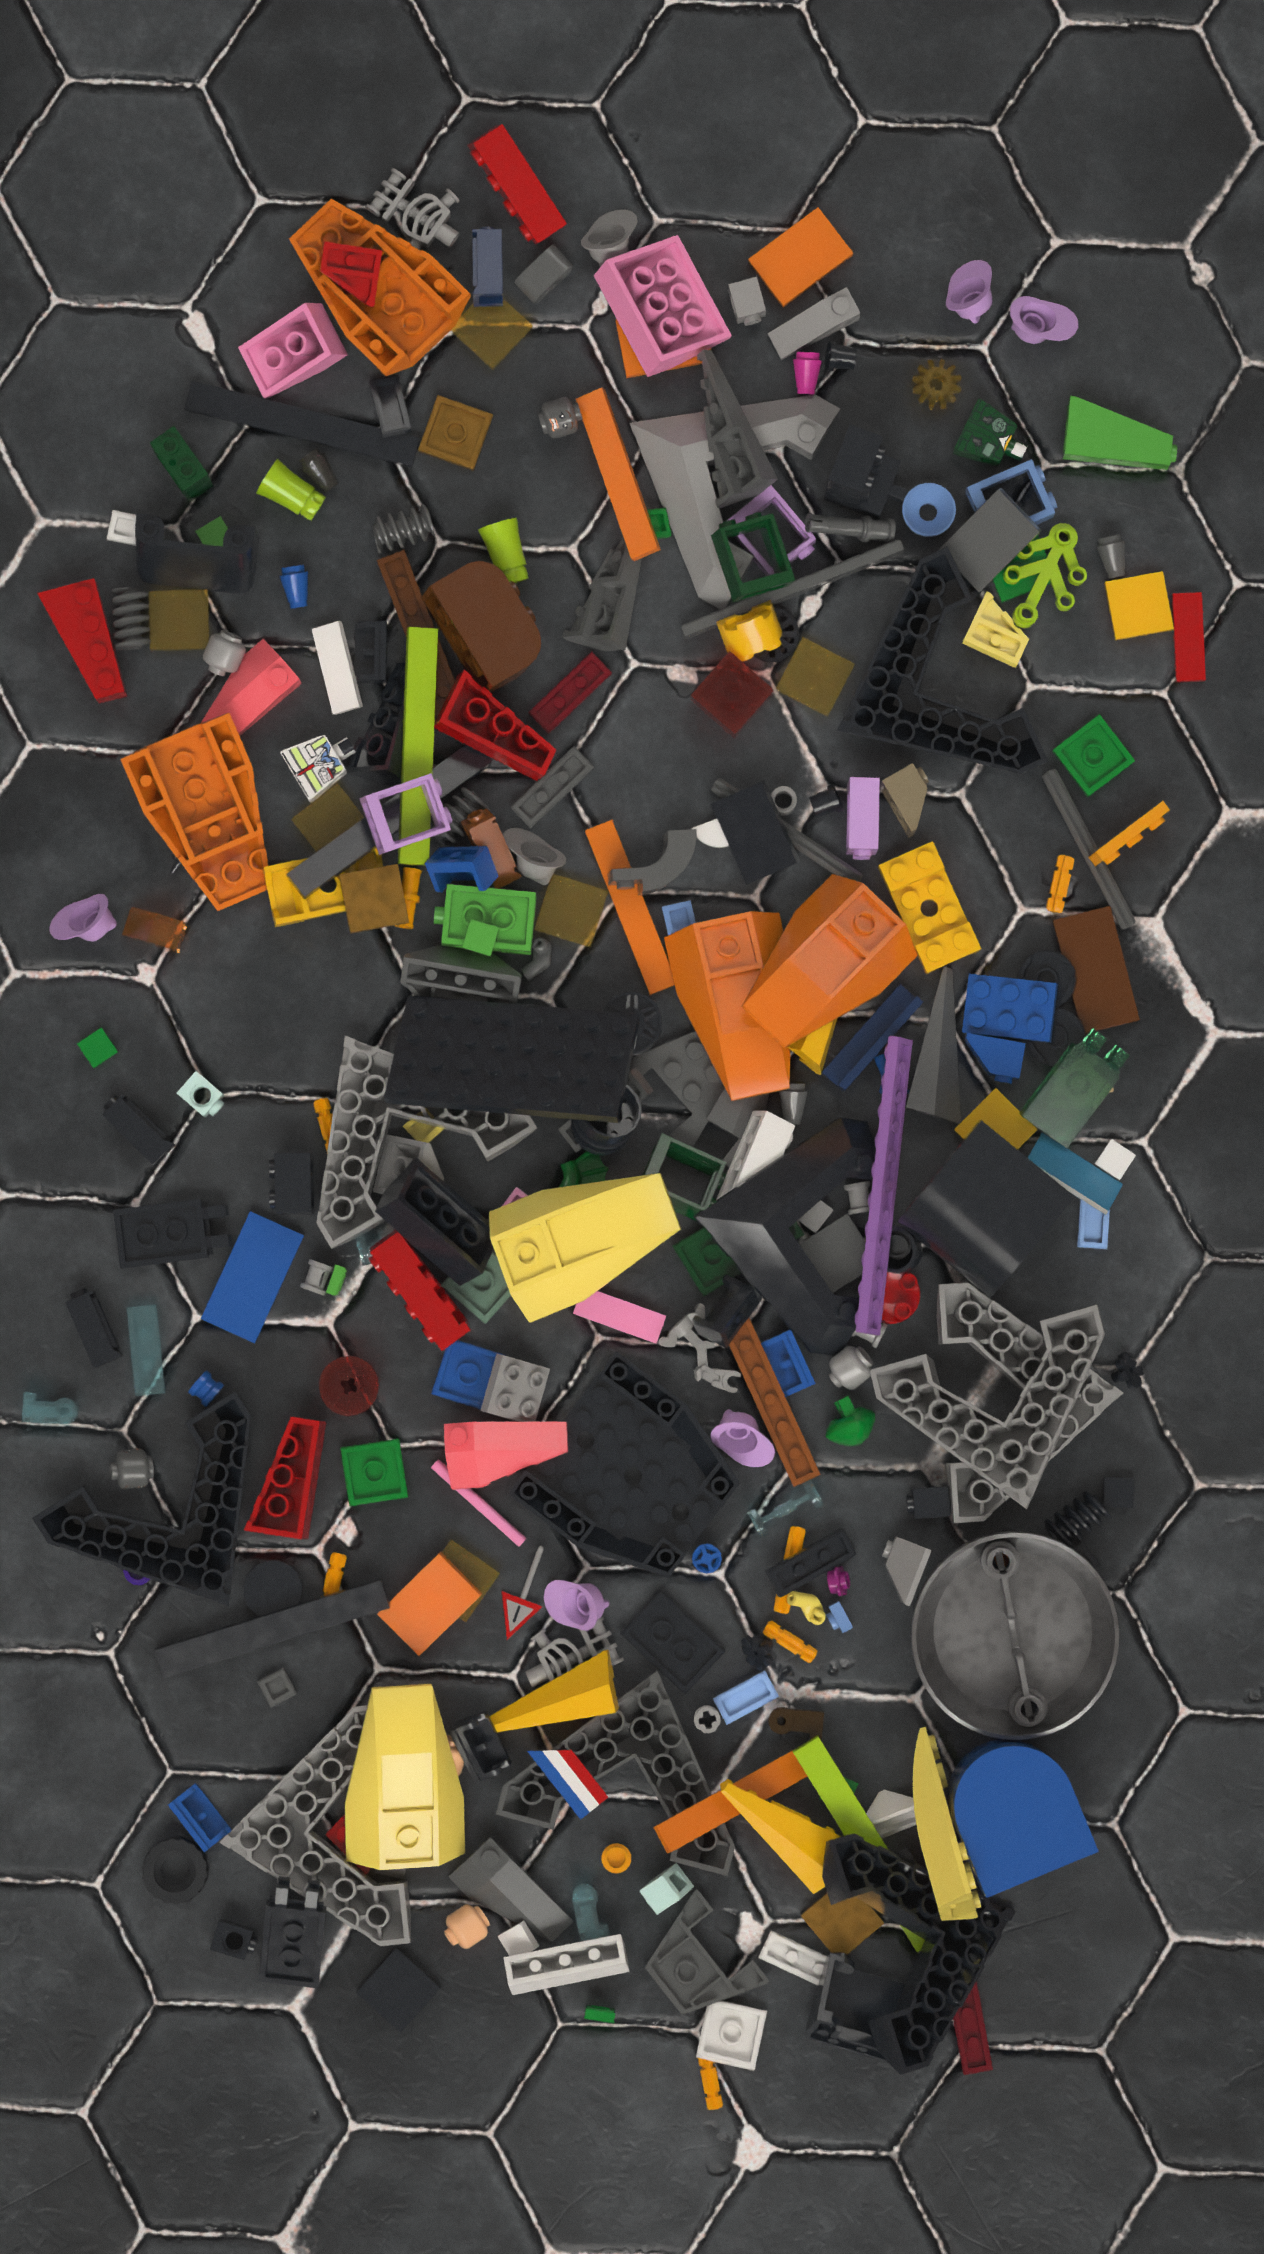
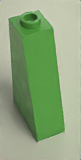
M1070 396L1062 459L1168 470L1170 463L1176 462L1177 445L1172 444V435L1079 397Z

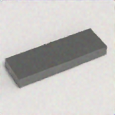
M573 746L510 808L532 829L594 769V766Z

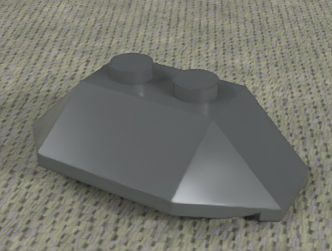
M437 945L404 955L400 983L405 988L407 987L414 996L516 1004L522 974L496 955H491L490 957L473 951Z

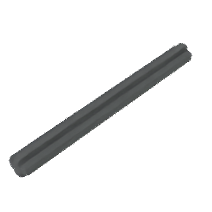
M1051 769L1042 775V779L1107 903L1111 907L1117 922L1122 929L1134 925L1136 920L1108 866L1102 861L1095 867L1088 858L1098 850V847L1058 771Z
M718 778L711 787V791L720 798H725L740 791L722 778ZM782 820L794 848L832 874L860 882L863 876L861 872Z

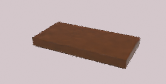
M1107 906L1053 920L1060 953L1067 957L1076 969L1077 984L1072 1000L1076 1015L1081 1019L1086 1034L1139 1021L1111 907Z

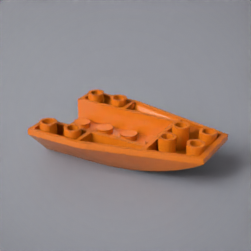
M832 874L793 913L741 1007L783 1048H786L878 996L918 956L907 925L864 883Z
M749 911L693 923L664 937L677 997L731 1101L790 1089V1049L788 1047L783 1048L741 1007L783 933L779 913Z

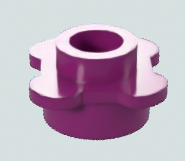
M843 1566L835 1567L834 1570L828 1571L827 1581L831 1594L847 1595V1589H850L848 1572L844 1571Z

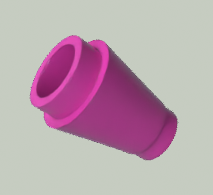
M796 352V359H793L797 394H815L822 360H819L820 353Z

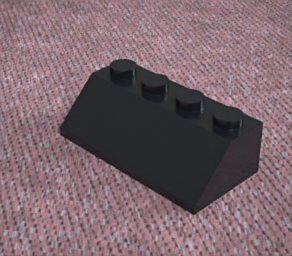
M418 1158L413 1159L384 1191L375 1210L379 1216L459 1286L483 1274L494 1249L490 1239L489 1221Z

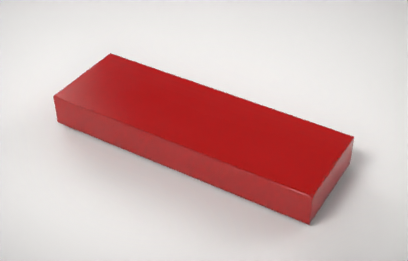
M1202 592L1172 593L1175 683L1206 681Z

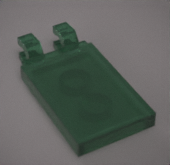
M1094 1028L1089 1031L1081 1043L1079 1042L1076 1045L1072 1042L1019 1112L1023 1118L1066 1148L1069 1147L1119 1080L1120 1076L1118 1075L1120 1071L1118 1069L1123 1066L1130 1056L1116 1044L1104 1059L1096 1055L1095 1053L1101 1049L1107 1038Z

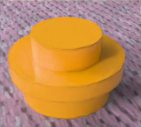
M613 1843L604 1849L602 1864L609 1872L622 1873L630 1866L631 1853L623 1844Z

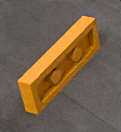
M1162 801L1088 858L1095 867L1102 861L1108 865L1121 855L1118 851L1119 848L1125 844L1131 848L1143 838L1140 834L1143 830L1149 827L1153 831L1166 820L1163 818V815L1170 811V809Z

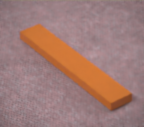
M601 387L576 398L631 560L636 561L661 550L605 389Z
M613 820L585 830L649 994L652 995L675 986L669 961L642 895H638V885L634 884L635 888L618 890L617 885L608 886L607 874L612 869L631 868Z
M790 1751L737 1780L733 1785L745 1791L750 1789L756 1792L758 1797L766 1800L808 1776L794 1753ZM719 1790L653 1828L668 1854L741 1813Z

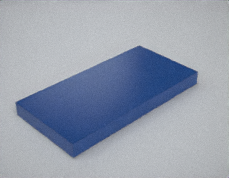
M250 1211L201 1319L255 1344L304 1235Z

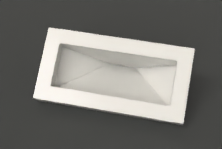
M888 1790L880 1791L866 1813L881 1838L916 1825L913 1798Z

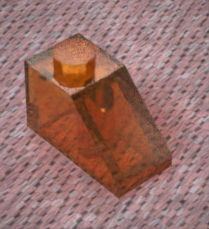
M131 907L122 935L179 953L188 925L174 918Z

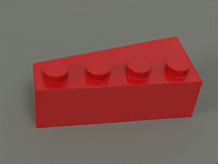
M503 124L494 126L467 144L476 164L479 167L481 166L488 175L486 179L495 192L499 191L505 200L502 204L511 217L515 215L521 226L518 228L527 242L532 240L534 244H538L567 224Z
M92 578L37 593L97 702L100 704L127 697L96 580Z
M463 670L457 675L435 720L434 728L535 781L541 779L545 775L556 749L529 725H525L518 719L512 710L507 706H503L495 699L489 690L472 679V676L466 670Z
M394 1229L369 1248L372 1255L368 1258L378 1273L382 1270L389 1278L386 1282L396 1296L400 1294L406 1301L405 1309L414 1320L416 1318L419 1319L424 1326L421 1330L431 1343L435 1341L440 1350L443 1351L471 1330L468 1320L409 1241Z
M290 1417L276 1451L275 1459L268 1470L265 1483L260 1495L256 1499L253 1512L246 1523L244 1531L301 1540L309 1538L326 1421Z

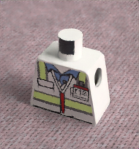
M322 735L285 749L280 753L309 802L312 803L347 774L341 761L356 752L347 737L331 746L327 737Z

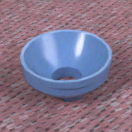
M923 483L915 486L908 492L902 505V515L906 525L911 531L924 537H933L945 532L953 523L956 514L955 501L950 492L935 483ZM929 504L935 507L937 511L935 519L925 521L920 517L919 510L923 505Z

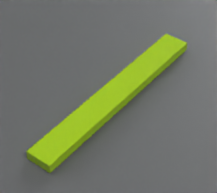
M407 628L401 784L431 773L433 774L438 629ZM421 786L401 792L399 840L429 830L431 827V813ZM430 838L398 848V864L425 866V862L429 859Z
M818 1735L793 1750L792 1752L844 1836L855 1833L872 1845L888 1849ZM900 1925L916 1952H919L925 1940Z

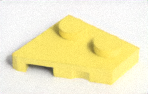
M986 591L962 644L1016 668L1029 639L1020 628L1014 625L1013 619L1009 614L1001 610L993 600L994 596Z

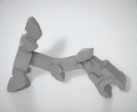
M698 1303L694 1307L695 1312L688 1313L669 1330L667 1337L662 1336L658 1340V1344L663 1347H675L677 1338L680 1339L684 1336L697 1350V1367L694 1370L695 1379L699 1381L702 1378L710 1382L711 1386L735 1393L738 1389L730 1387L727 1380L731 1376L741 1377V1373L736 1370L709 1368L707 1349L714 1348L715 1345L709 1341H702L691 1330L694 1326L692 1319L695 1315L705 1319V1306Z

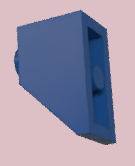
M971 1033L965 1035L964 1041L987 1074L995 1076L994 1081L1012 1084V1079L1018 1080L1020 1078L1026 1043Z

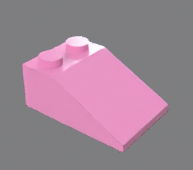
M322 303L302 304L238 347L264 399H268L326 370L348 355Z

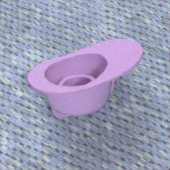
M974 260L958 268L949 282L946 307L951 311H956L961 318L970 319L974 324L978 323L980 316L988 311L992 305L990 289L992 278L991 266L985 261Z
M1023 296L1014 300L1010 307V316L1013 321L1011 328L1026 343L1037 344L1046 339L1053 341L1067 340L1075 335L1078 329V319L1075 314L1060 304Z
M96 894L65 906L52 919L49 927L50 934L54 939L58 940L74 937L91 942L99 940L108 931L117 926L116 920L107 908L108 898L104 894Z
M727 1409L723 1414L720 1424L711 1431L710 1438L713 1444L742 1465L762 1467L769 1464L774 1458L775 1449L773 1444L759 1432L755 1418L747 1413L733 1412Z
M554 1580L547 1585L544 1592L545 1607L550 1616L558 1623L580 1630L589 1631L594 1628L597 1620L604 1613V1609L609 1606V1601L603 1599L599 1589L590 1583L577 1584L565 1580Z

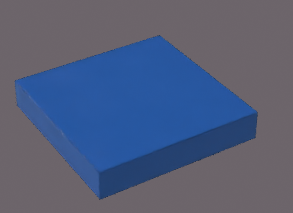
M459 1340L455 1341L445 1349L431 1394L481 1409L496 1354L501 1353Z

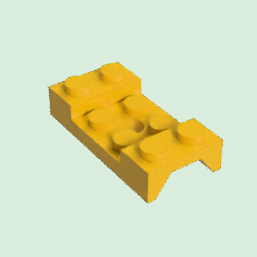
M933 841L878 866L898 914L907 925L916 953L926 975L981 950L970 922L967 921L944 870L945 867ZM931 900L936 903L938 910L934 916L927 917L923 915L921 904L924 901Z
M375 848L341 874L383 867L382 854L379 855L377 848ZM308 858L264 867L263 874L275 927L346 912L339 875L334 878L336 889L333 892L326 893L320 888L306 899H303L288 880L286 874Z

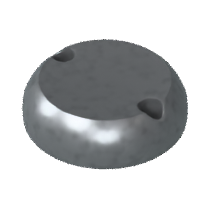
M1023 1531L997 1532L978 1537L963 1544L943 1559L929 1575L914 1607L911 1622L912 1654L917 1672L928 1693L941 1709L955 1721L970 1730L990 1737L1010 1740L1032 1739L1052 1734L1067 1727L1086 1713L1102 1695L1110 1681L1119 1650L1118 1617L1113 1599L1105 1582L1096 1569L1073 1548L1041 1534ZM1002 1553L1007 1555L1009 1558V1563L1006 1568L1004 1566ZM995 1556L998 1569L995 1568L992 1564V1560ZM1031 1701L1037 1704L1035 1714L1032 1712ZM1023 1703L1025 1707L1026 1716L1021 1713V1706Z

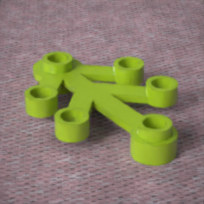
M1066 523L1056 524L1049 531L1047 537L1031 541L1027 545L1030 549L1028 554L1020 552L1017 555L1021 559H1028L1034 552L1051 548L1046 559L1021 567L1011 565L1004 571L1003 579L1010 585L1018 583L1020 579L1038 574L1025 603L1019 604L1013 611L1012 618L1018 627L1029 628L1037 620L1038 611L1036 607L1049 580L1056 596V607L1060 611H1068L1073 607L1075 603L1074 596L1067 592L1057 564L1061 555H1063L1069 570L1068 581L1072 585L1079 586L1086 580L1087 572L1083 567L1079 566L1073 549L1077 544L1078 536L1076 530L1071 525ZM1059 533H1065L1068 536V541H1061ZM1008 571H1015L1017 579L1009 578ZM1073 572H1079L1082 575V580H1075ZM1066 597L1070 602L1069 606L1062 605L1060 599ZM1022 610H1029L1031 618L1023 617Z

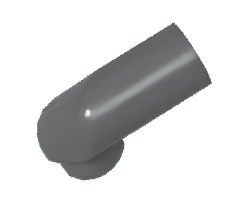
M537 938L533 941V961L520 969L528 981L543 972L551 964L552 947L545 938Z

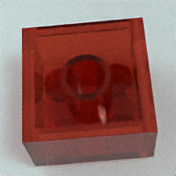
M729 651L691 694L690 700L735 739L773 696L774 689Z

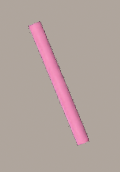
M438 1459L431 1469L450 1485L448 1468ZM472 1488L456 1490L518 1547L527 1539Z

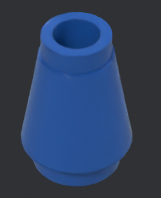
M304 565L281 568L282 575L279 577L290 604V609L308 606V571L305 572Z

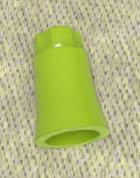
M279 459L274 462L256 491V494L286 507L297 515L301 514L311 521L326 498L323 494L316 491L315 487L288 469Z
M517 518L503 520L478 529L493 565L497 566L505 574L509 582L518 583L529 579L525 567L527 563L522 550Z

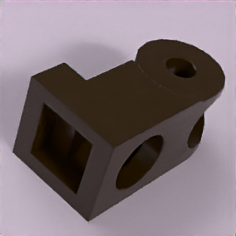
M778 1707L770 1713L768 1719L769 1726L775 1733L805 1732L810 1733L809 1740L817 1735L822 1740L824 1711Z

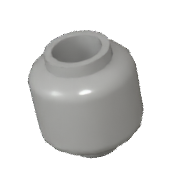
M225 630L212 634L203 653V660L209 664L208 670L220 676H225L226 672H236L246 651L245 646L241 643L242 638Z
M847 1346L831 1358L829 1362L831 1370L829 1377L838 1388L844 1386L849 1390H854L871 1377L870 1370H872L871 1366L874 1363L862 1347Z

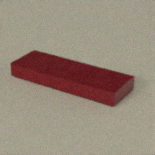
M591 652L540 700L528 714L549 735L611 676L612 672Z
M976 1981L963 2006L958 2009L953 2018L963 2075L993 2070Z

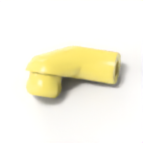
M792 1591L788 1594L787 1603L791 1606L801 1607L809 1622L814 1625H820L825 1621L826 1614L818 1597L798 1591Z

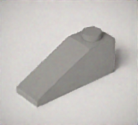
M846 287L768 333V336L780 359L783 360L858 321L860 311Z

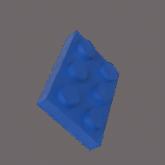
M969 974L962 1033L1051 1043L1058 984Z

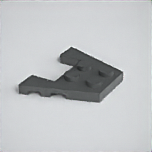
M696 1031L632 1057L629 1070L630 1072L636 1067L644 1076L650 1069H653L692 1113L686 1121L670 1134L672 1138L694 1147L707 1125V1117L724 1090V1086Z
M698 1889L693 1892L645 1966V1969L681 2015L763 1986L769 1982V1979L754 1960L728 1979L691 1933V1928L714 1911Z

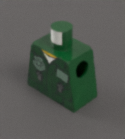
M978 398L954 448L953 454L989 465L999 466L1004 454L1021 461L1028 445L1012 438L1018 426L1016 423Z

